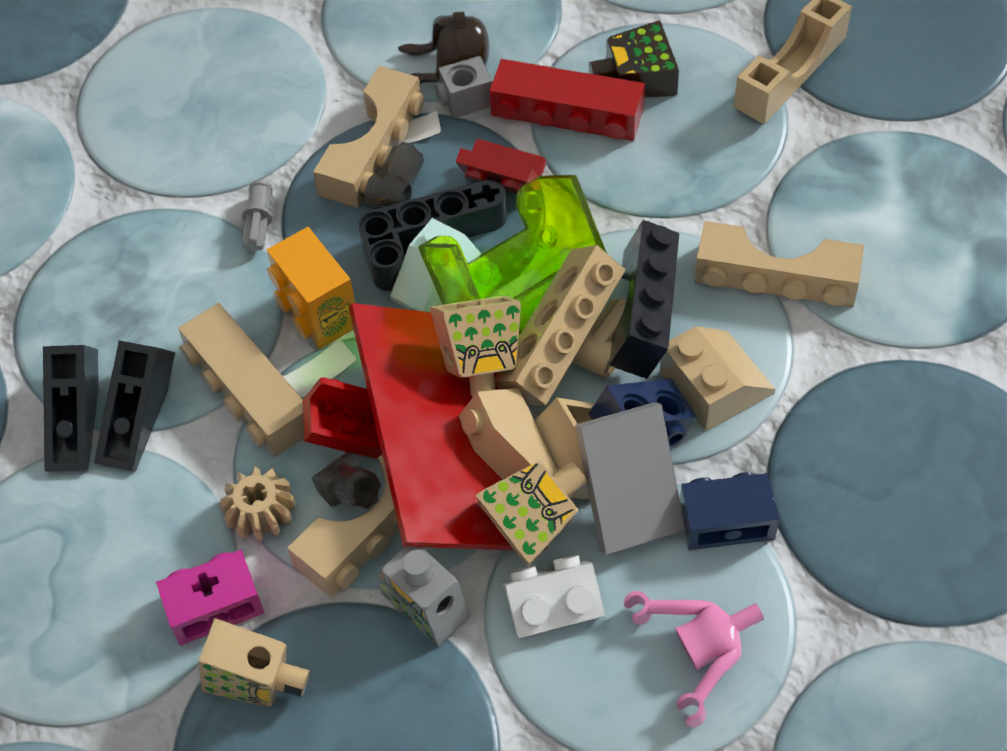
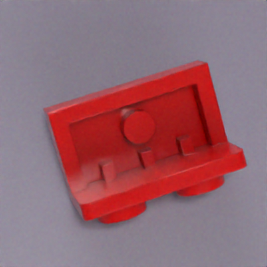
M481 139L475 141L472 151L460 148L456 163L463 171L464 177L470 181L494 180L501 183L508 192L514 194L526 192L536 195L547 163L546 159L542 156Z
M319 378L303 399L304 442L378 459L382 452L367 389L335 379Z

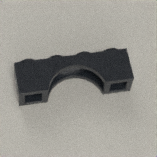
M644 219L623 252L622 267L626 270L621 278L630 281V287L622 316L613 334L609 366L648 379L669 348L679 233Z

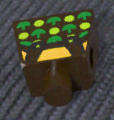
M661 20L610 36L606 40V59L589 62V74L645 83L644 98L676 96L678 93L679 68Z

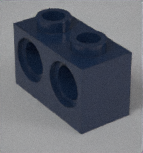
M673 379L606 386L588 413L591 419L594 420L654 402L662 404L670 447L684 440L686 431L697 418Z

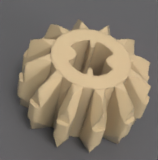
M255 466L252 475L247 477L238 472L236 477L238 483L225 484L224 491L226 497L220 499V507L225 514L224 520L227 527L231 530L236 529L238 536L242 537L243 540L254 533L256 540L262 542L264 533L268 531L278 537L280 532L278 524L291 525L292 517L290 511L294 510L296 505L294 496L290 493L291 487L289 482L285 478L279 479L277 472L273 469L262 475L260 469Z

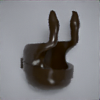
M464 11L452 12L453 15H442L433 21L432 40L430 43L399 46L398 50L400 52L413 56L430 53L437 49L435 73H413L410 75L419 77L420 84L436 83L440 81V67L481 56L486 66L489 57V37L486 27L480 19L474 16H465Z

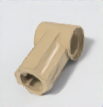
M611 299L589 331L575 355L573 363L604 379L610 377L615 370L614 367L609 366L612 338L622 316L626 299Z

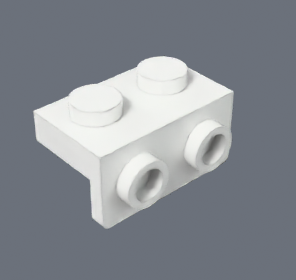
M572 555L554 560L553 569L537 572L536 566H529L510 572L511 579L503 581L502 586L504 592H506L518 639L606 616L592 562L587 560L580 561L579 555Z

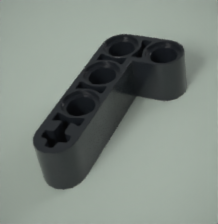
M483 180L365 213L360 218L358 225L363 253L375 286L381 290L392 291L410 243L432 218L465 234L467 238L502 228L507 221L506 191L503 185L494 180Z

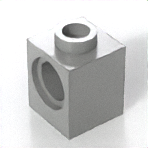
M481 56L439 68L440 84L435 85L437 97L441 106L447 105L453 118L490 108L489 90L492 85V79Z

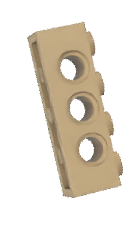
M598 245L571 249L518 337L515 368L497 372L494 377L495 386L500 390L519 388L527 406L547 405L626 269Z

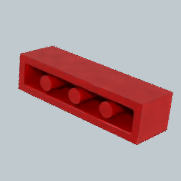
M507 59L500 60L489 90L491 116L602 135L614 139L634 141L644 110L645 83Z

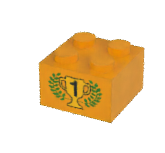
M309 227L266 249L271 265L266 270L272 283L277 288L273 292L274 298L284 313L290 310L294 315V324L304 339L310 337L317 347L321 349L354 330L349 312L350 305L355 303L351 279Z

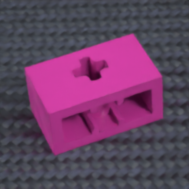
M242 550L218 554L207 563L191 569L176 570L169 574L167 578L156 582L170 627L180 646L207 636L214 619L236 625L265 613Z

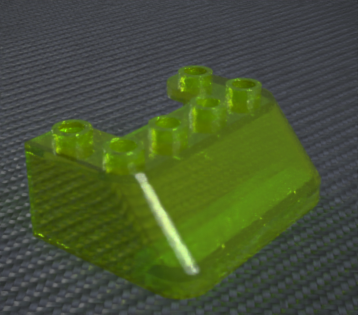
M543 175L523 185L516 197V207L525 229L467 262L459 242L451 236H435L419 245V252L442 304L499 296L517 299L521 304L520 335L571 249L598 245L606 252L577 175Z

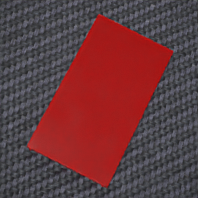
M352 303L349 307V312L403 547L514 551L475 501L476 495L503 479L474 451L467 434L462 428L459 414L473 398L470 393L469 377H457L447 371L431 312Z

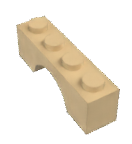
M811 0L800 11L796 25L781 50L770 60L758 55L738 75L734 108L765 125L846 38L852 6L841 0Z
M378 66L363 90L367 116L375 124L367 134L355 141L329 145L313 171L318 196L359 209L365 197L373 193L377 177L383 168L389 166L393 150L398 142H402L405 139L410 121L414 115H419L422 110L424 95L421 94L419 77Z
M704 221L696 260L694 282L704 283L712 287L723 286L742 289L751 293L786 296L795 300L806 299L825 302L833 306L844 305L854 307L860 281L864 245L823 239L820 245L807 255L797 258H777L757 249L748 239L743 226Z
M382 455L378 459L385 482V489L378 503L370 511L358 518L347 521H331L318 517L287 547L293 567L331 598L340 589L349 587L357 578L359 569L371 557H378L386 549L389 539L399 530Z

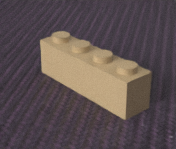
M219 302L178 327L184 343L179 348L184 358L192 367L196 364L203 370L201 375L207 386L213 393L220 390L225 396L223 402L230 414L236 420L241 417L248 424L246 430L259 448L265 445L276 457L304 438L303 399Z

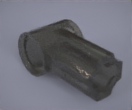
M401 142L398 146H393L379 175L373 174L367 182L364 192V206L375 210L411 200L412 185L424 163L423 153L418 151L413 144Z
M345 452L311 476L317 491L333 508L343 502L351 507L360 506L368 509L379 501L378 492L382 484L374 472L362 468L349 452Z

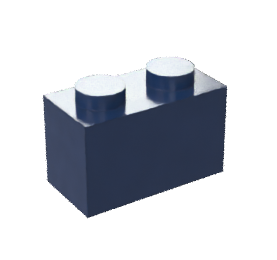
M751 472L736 474L732 478L712 480L703 477L681 484L680 504L688 551L775 540L779 516L769 473L755 475Z

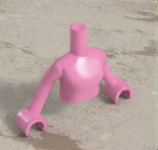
M640 591L630 592L624 599L625 608H632L636 604L644 605L640 612L632 616L631 619L634 624L642 625L647 623L652 614L697 615L690 622L675 627L676 633L696 671L712 662L714 663L710 666L694 692L683 694L679 698L677 707L679 710H683L690 705L699 707L698 712L689 716L685 723L692 728L700 726L706 719V710L703 702L720 678L742 655L739 632L764 620L760 608L755 603L729 616L721 607L706 600H649Z

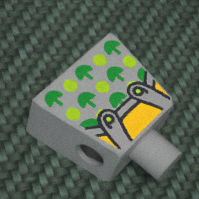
M404 547L380 570V594L437 647L445 642L470 618V613L457 579L422 547ZM438 606H446L444 610L437 613Z

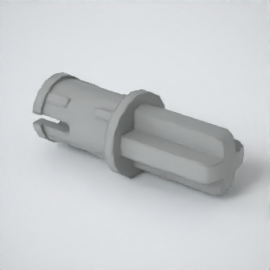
M254 181L249 185L247 207L242 212V220L245 222L242 246L249 249V252L252 253L264 249L267 226L271 224L273 218L270 212L273 187L265 181Z

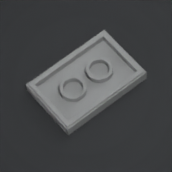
M654 402L575 425L600 552L608 555L685 531L662 404Z

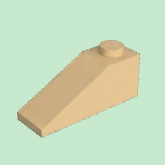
M519 388L477 392L459 414L462 428L467 434L474 451L502 479L538 461L546 467L551 475L558 471Z

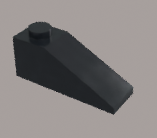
M118 341L94 459L95 464L130 471L137 470L168 391L175 352L158 347Z
M86 345L43 346L45 472L89 470L99 391L98 349Z

